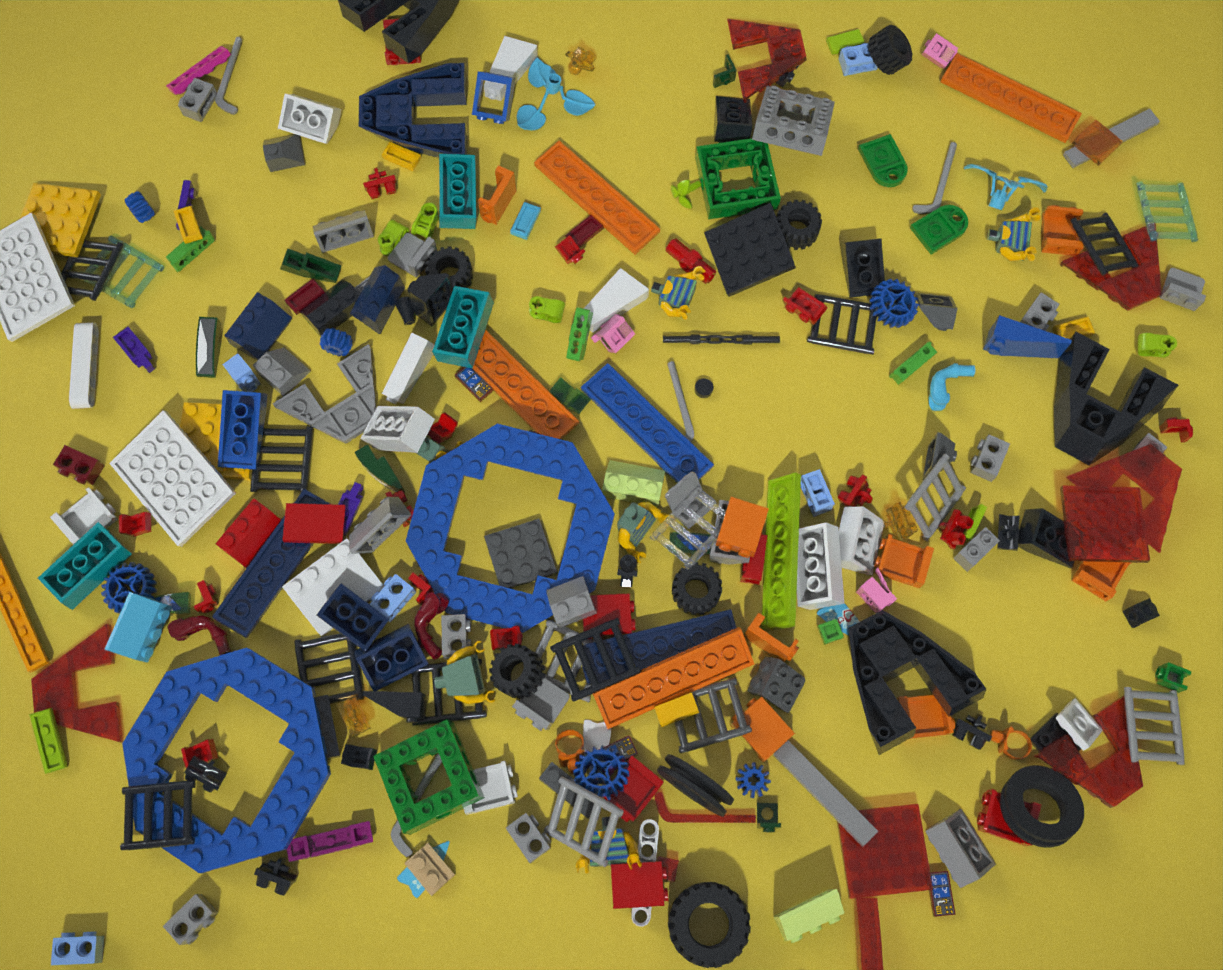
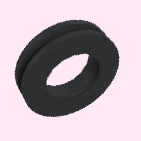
M667 754L665 761L671 768L660 765L657 772L687 797L709 811L724 817L727 811L720 803L723 802L731 805L734 798L718 783L689 763L674 755Z
M1038 765L1023 767L1016 771L1002 788L1000 809L1003 818L1009 828L1027 843L1044 848L1060 846L1066 843L1080 829L1083 823L1084 805L1078 790L1069 779L1054 769ZM1038 789L1049 794L1059 807V822L1047 824L1032 817L1026 810L1023 802L1024 791Z

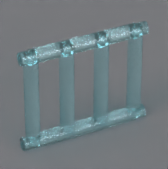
M1142 181L1136 183L1150 241H1156L1157 239H1191V242L1198 241L1184 183L1181 182L1177 185L1143 184ZM1146 192H1178L1180 201L1148 200ZM1150 207L1182 208L1184 216H1152ZM1154 223L1187 224L1188 232H1156Z
M110 235L108 237L109 244L120 242L124 246L106 283L130 254L138 259L114 289L108 287L105 283L102 291L124 305L134 308V302L158 271L162 272L164 270V266L120 239ZM102 250L96 258L105 259L111 251ZM144 263L152 267L128 298L120 294ZM90 264L84 273L93 274L99 266ZM84 280L89 284L93 285L94 287L97 283L95 281Z

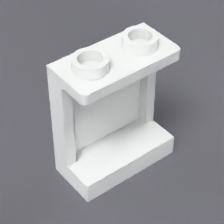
M88 487L85 489L88 494L62 515L56 512L50 517L73 545L96 523L99 522L105 528H108L118 520L114 515L116 510L109 503L105 504L102 501L104 496L97 489L93 491Z
M501 761L499 764L474 770L485 798L464 807L466 815L515 803L514 798L518 797L516 786L511 785L510 777H513L511 764L507 765L506 761Z

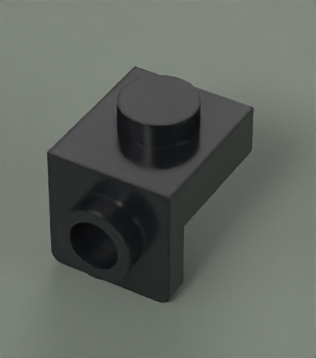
M1150 598L1123 610V614L1132 628L1160 616L1156 605L1152 603Z
M345 744L341 764L353 768L373 770L375 762L373 756L376 755L377 750Z

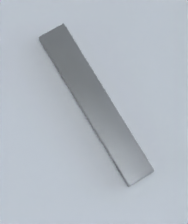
M1149 108L1065 151L1063 156L1070 166L1075 168L1153 128L1160 121Z
M789 741L785 742L773 754L862 847L878 832Z

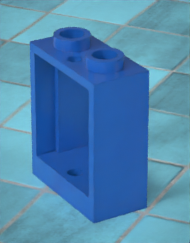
M478 71L472 115H476V119L479 120L491 118L494 119L493 122L499 124L509 121L516 78ZM483 80L507 85L502 115L479 111Z

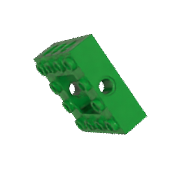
M745 139L696 147L695 160L708 220L747 214L771 203L774 210L779 208L781 197L768 143ZM750 166L755 188L751 186L749 189H731V191L722 192L723 182L720 181L719 170Z
M448 719L373 756L404 834L411 835L485 798L455 724ZM439 753L452 786L417 802L419 798L414 794L410 784L411 778L406 774L403 764L412 766L417 764L418 760L428 755L433 756Z

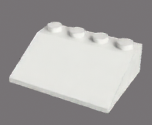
M346 538L282 587L322 637L333 628L316 616V614L341 583L366 602L370 601L376 592H380L384 585L359 553L352 554L350 552V543Z

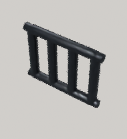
M1107 212L1099 217L1081 220L1073 218L1070 220L1102 276L1110 271L1130 267L1137 269L1139 267ZM1105 223L1109 231L1087 235L1082 227ZM1114 238L1118 246L1095 250L1091 241ZM1122 252L1127 261L1104 265L1100 256Z
M85 239L81 250L84 247L112 251L108 260L86 256H69L61 272L64 281L68 277L97 282L93 290L67 287L71 295L89 297L91 300L96 301L124 244L120 242L109 244L87 241ZM75 262L104 266L101 275L71 271Z
M815 294L814 298L822 303L834 304L829 339L818 337L820 317L814 325L812 324L811 335L808 336L807 342L873 355L874 348H872L877 319V315L872 316L875 311L870 309V306L873 304ZM841 306L852 308L847 343L836 341ZM859 309L870 311L865 346L854 344Z
M307 426L306 429H263L257 470L252 469L250 492H257V490H300L302 492L303 489L307 490L313 440L312 426ZM305 436L304 447L263 446V437ZM262 453L303 454L302 465L261 464ZM260 471L302 472L301 483L259 482Z
M619 618L607 621L550 646L551 651L556 653L569 684L573 702L641 673V669L638 666L636 667L619 628ZM609 629L612 630L629 669L618 675L600 633ZM590 637H593L610 677L601 682H598L581 642ZM572 645L576 648L591 684L590 687L583 690L579 689L563 649Z
M340 633L306 641L301 639L294 641L299 678L312 687L353 679L355 690L328 696L330 704L357 698V700L364 699L360 668L354 652L356 651V645ZM347 640V652L305 661L303 649ZM350 659L352 671L308 680L307 668Z
M480 658L478 661L479 665L482 666V659ZM447 662L428 664L411 673L413 692H421L420 673L432 672L435 716H426L425 720L412 723L413 726L437 724L447 719L451 722L487 717L486 710H483V702L475 703V711L463 712V702L454 698L455 713L443 714L441 689L435 687L434 679L440 676V671H442V667L447 666Z
M195 780L123 787L122 794L125 795L124 843L120 845L121 851L194 844L195 837L192 836V789L196 786ZM184 789L183 837L172 838L173 790ZM164 791L163 839L152 840L153 792ZM144 793L143 841H133L134 794Z

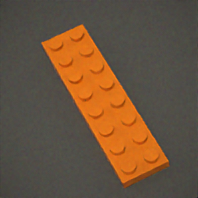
M956 53L940 81L1064 143L1068 140L1082 114Z
M558 141L534 162V166L589 215L596 218L609 233L634 255L660 233V228L562 142Z
M485 330L473 370L534 431L557 439L564 438L579 424V421Z
M738 627L641 670V673L593 693V696L607 729H610L655 709V706L689 694L754 665V661L743 632Z

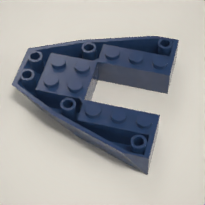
M446 63L393 80L360 95L359 127L381 139L391 141L414 152L439 158V154L467 155L465 123L415 125V107L467 105L464 63Z

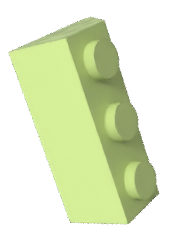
M609 460L602 493L607 498L638 504L640 502H650L658 507L665 471Z
M829 889L773 917L784 941L790 940L791 943L801 940L803 938L802 934L809 931L812 934L821 930V925L826 922L831 925L841 920L840 915L844 914V910L837 889Z

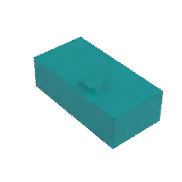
M439 154V228L475 229V155Z
M454 286L432 351L438 362L473 369L494 304L489 292Z
M98 522L45 570L38 579L60 603L73 610L104 581V577L110 575V570L114 572L115 566H120L132 553L107 528Z

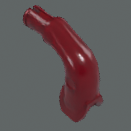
M431 592L424 598L425 602L417 611L414 618V626L420 647L424 648L433 660H436L442 655V650L433 641L434 638L430 635L428 626L437 614H441L446 610L449 600L443 593L435 594Z
M199 615L185 619L179 618L167 626L170 636L177 641H184L189 638V635L201 630H208L212 640H215L219 655L231 652L226 637L228 635L227 631L210 617Z

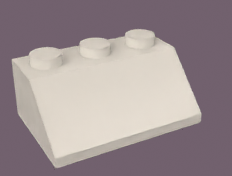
M285 94L278 129L328 144L338 127L342 109L295 94Z
M864 506L844 507L839 527L841 567L866 575H873L874 562L877 557L885 521Z

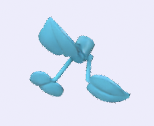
M537 57L529 68L528 80L534 87L544 86L546 92L538 110L532 105H524L519 108L516 116L517 125L522 129L530 131L540 129L546 121V116L540 112L548 94L554 95L560 91L562 99L565 100V110L576 116L583 115L594 108L595 103L587 95L577 90H569L565 96L563 86H560L561 77Z
M968 164L964 167V169L976 168L983 170L992 177L990 194L992 198L988 206L999 210L1003 209L1005 202H1008L1009 197L1017 187H1025L1021 183H1032L1043 192H1046L1048 188L1045 183L1027 177L1019 176L1018 179L1020 180L1017 182L1003 176H997V173L981 165ZM996 179L1005 182L1002 191L997 189L995 192ZM1007 186H1009L1010 189L1012 188L1008 195L1007 192H1005Z

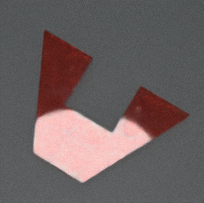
M727 19L733 50L767 42L771 64L738 71L744 103L755 93L762 92L765 87L771 86L778 81L781 75L787 71L788 73L791 72L796 66L807 61L800 29Z
M1155 222L1123 236L1125 243L1139 265L1136 268L1111 277L1109 273L1102 276L1087 251L1063 260L1060 266H1065L1076 273V277L1084 279L1094 289L1101 290L1108 295L1109 299L1119 303L1127 311L1157 299L1162 293Z
M1148 444L1066 477L1091 499L1098 502L1122 474L1127 476L1154 498L1127 528L1155 551L1161 552L1182 468L1153 445Z
M105 624L31 679L34 713L52 708L56 724L59 726L122 743L119 702L115 701L78 709L75 672L115 664L114 653L105 650L112 633L110 624Z
M1121 696L1093 715L1115 749V752L1092 768L1088 767L1068 734L1061 736L1033 755L1036 759L1039 758L1050 765L1054 771L1063 774L1073 784L1087 790L1088 794L1094 798L1100 799L1109 808L1115 807L1143 787L1139 762H1131L1124 696Z

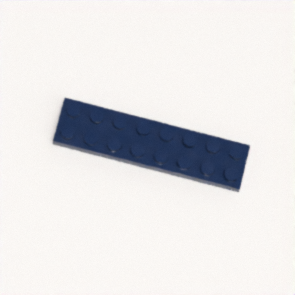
M303 489L294 502L295 504H330L306 489ZM285 516L212 616L213 619L245 638H248L282 590V586L287 583L314 544L283 542Z
M730 609L626 634L623 637L636 667L638 666L642 670L736 628V624ZM615 637L603 640L617 675L629 670ZM595 642L584 644V649L598 682L610 678ZM582 665L586 685L590 686L591 684Z

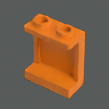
M499 165L495 170L497 189L491 199L486 200L481 197L478 199L481 218L487 223L496 225L516 193L514 172Z
M1057 205L1047 206L1042 214L1041 252L1078 256L1083 249V243L1080 241L1070 220L1073 218L1080 220V217L1083 215V209L1059 207Z
M730 497L716 546H719V549L726 552L731 550L738 552V555L745 558L754 557L769 508Z
M888 534L880 542L879 549H881V554L876 557L874 567L880 570L883 577L920 589L925 583L934 548L926 546L923 549L893 539V535Z
M1099 538L1090 547L1071 581L1102 600L1108 601L1114 597L1117 592L1115 590L1128 565L1134 559L1126 551L1119 550L1112 546L1111 542Z
M758 613L745 632L744 638L773 658L780 659L783 662L786 659L790 661L799 649L796 646L799 640L795 639L791 646L787 647L759 628L765 617Z
M934 695L901 696L896 698L916 726L915 734L910 739L944 736L954 733V718L948 717Z
M761 696L758 700L753 698L746 705L748 709L744 712L747 725H750L752 728V732L742 735V737L759 755L757 757L763 763L795 733ZM735 714L731 718L733 723L730 726L736 729L739 728V724Z

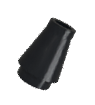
M406 296L397 299L395 306L404 325L414 324V310L410 297Z

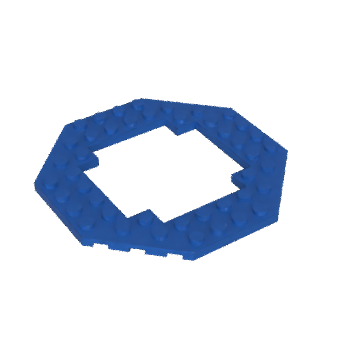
M496 424L426 465L407 533L406 543L435 594L443 593L448 598L449 604L445 610L446 613L452 615L465 614L467 619L501 628H512L519 625L520 631L524 633L553 616L546 590L584 576L589 592L592 593L596 590L615 513L573 442ZM488 462L561 480L562 484L558 500L576 504L557 580L538 575L533 594L460 576L458 573L463 556L444 551L464 477L467 476L483 481Z
M243 648L167 671L122 743L129 786L169 782L173 774L159 766L158 762L200 694L218 702L226 687L230 686L289 723L279 743L295 753L251 826L240 818L233 817L225 832L221 833L192 813V836L195 837V843L183 846L162 847L198 873H206L211 870L286 850L331 775L330 766L326 758L325 740L320 727L321 719L319 709L316 706L314 687L250 648ZM163 791L153 792L152 840L163 839ZM144 793L134 794L133 806L135 830L144 835ZM173 801L172 838L183 837V807Z

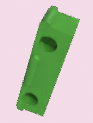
M201 226L199 229L203 239L187 244L183 241L166 256L176 272H180L215 241L210 231H206Z
M576 308L569 335L567 359L575 361L584 360L593 312H590L588 309ZM581 331L582 335L579 338L578 333Z
M927 342L895 369L889 377L893 378L898 385L901 384L937 353L932 347V343Z

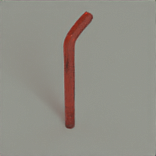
M658 792L654 795L661 818L669 823H756V815L725 814L722 817L717 814H671L665 805L663 794Z

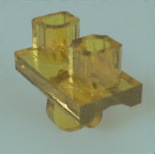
M578 47L574 52L567 51L565 54L566 57L571 59L568 65L571 74L578 75L582 69L591 72L595 69L592 63L597 59V56L592 50H587L586 52L582 47Z
M901 502L895 503L894 506L886 510L888 522L884 523L885 529L891 528L897 540L903 541L918 531L914 522L908 523L907 517L910 516L911 512L906 510L901 505Z
M355 695L336 704L353 738L371 728Z

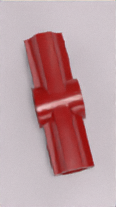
M676 238L669 242L665 251L679 262L680 267L686 273L692 272L696 267L701 266L705 270V273H701L704 276L702 282L709 284L717 271L703 261L700 253L694 249L690 250Z

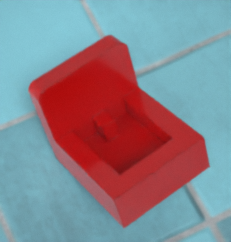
M570 235L555 246L567 264L572 262L576 264L583 258L582 254L586 252L578 247Z
M444 412L441 414L438 422L432 424L427 435L440 444L452 437L458 422Z
M1172 417L1166 419L1159 426L1160 433H1179L1181 443L1187 442L1193 436V427L1190 425L1189 419Z
M142 512L133 516L119 515L120 534L136 537L151 532V513Z
M412 573L408 579L411 584L422 591L416 598L417 603L421 606L425 602L424 598L426 595L433 592V589L427 584L428 579L422 574L417 576L415 573Z
M205 580L197 583V586L204 601L194 605V608L199 613H208L215 606L219 605L214 596L217 592L212 583L208 584Z
M519 625L512 628L490 630L492 650H500L502 647L507 649L509 644L521 645L523 635Z
M207 739L195 746L181 749L186 768L194 756L207 763H210L212 758L218 759L214 739Z

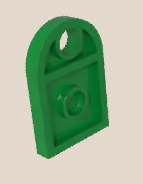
M891 134L859 145L858 150L873 179L879 185L895 187L904 181L908 167ZM893 174L898 179L892 180L889 178V175Z
M944 205L911 224L910 229L932 255L965 233L968 227V217L961 208L954 205ZM952 216H959L961 221H955Z

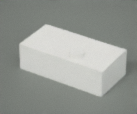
M377 406L360 439L376 450L418 453L435 419L419 407Z
M821 523L799 528L797 566L798 607L813 610L845 604L839 530L837 526Z

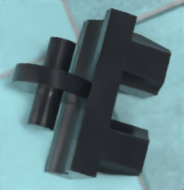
M999 514L998 539L1000 541L997 543V549L1018 550L1020 516Z
M624 555L620 559V567H618L617 575H621L620 586L632 587L633 577H637L638 569H635L637 561L632 555Z
M977 713L975 717L967 715L966 720L971 722V725L959 718L954 719L955 729H953L954 733H952V736L963 741L967 732L973 734L969 743L970 746L981 750L985 742H990L992 738L991 735L977 729V727L985 729L987 726L986 723L981 721V714Z
M196 756L192 758L184 772L186 774L185 780H195V782L198 780L202 782L203 789L209 793L214 789H219L227 773L213 766L216 761L212 758L210 763H207Z
M282 856L277 861L271 859L269 863L263 862L259 868H256L254 875H257L256 886L267 888L271 881L277 883L275 893L282 896L297 881L298 875L289 872L290 866L285 865V858Z

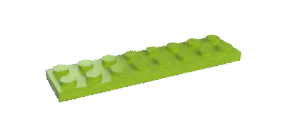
M796 472L768 481L767 508L769 510L766 519V535L768 536L764 561L762 615L765 619L761 624V629L764 631L795 626L801 474Z

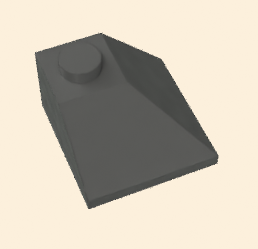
M293 134L264 140L263 151L270 172L305 165L300 135Z
M925 293L915 294V297L918 298L917 302L920 309L936 329L942 331L953 329L958 308L951 296Z
M937 432L928 445L922 480L926 478L943 454H947L950 457L948 460L950 464L955 462L957 451L954 450L955 443L942 433Z

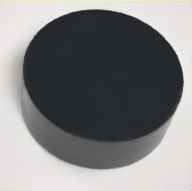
M700 379L696 382L694 391L698 397L708 398L711 396L714 386L710 380Z

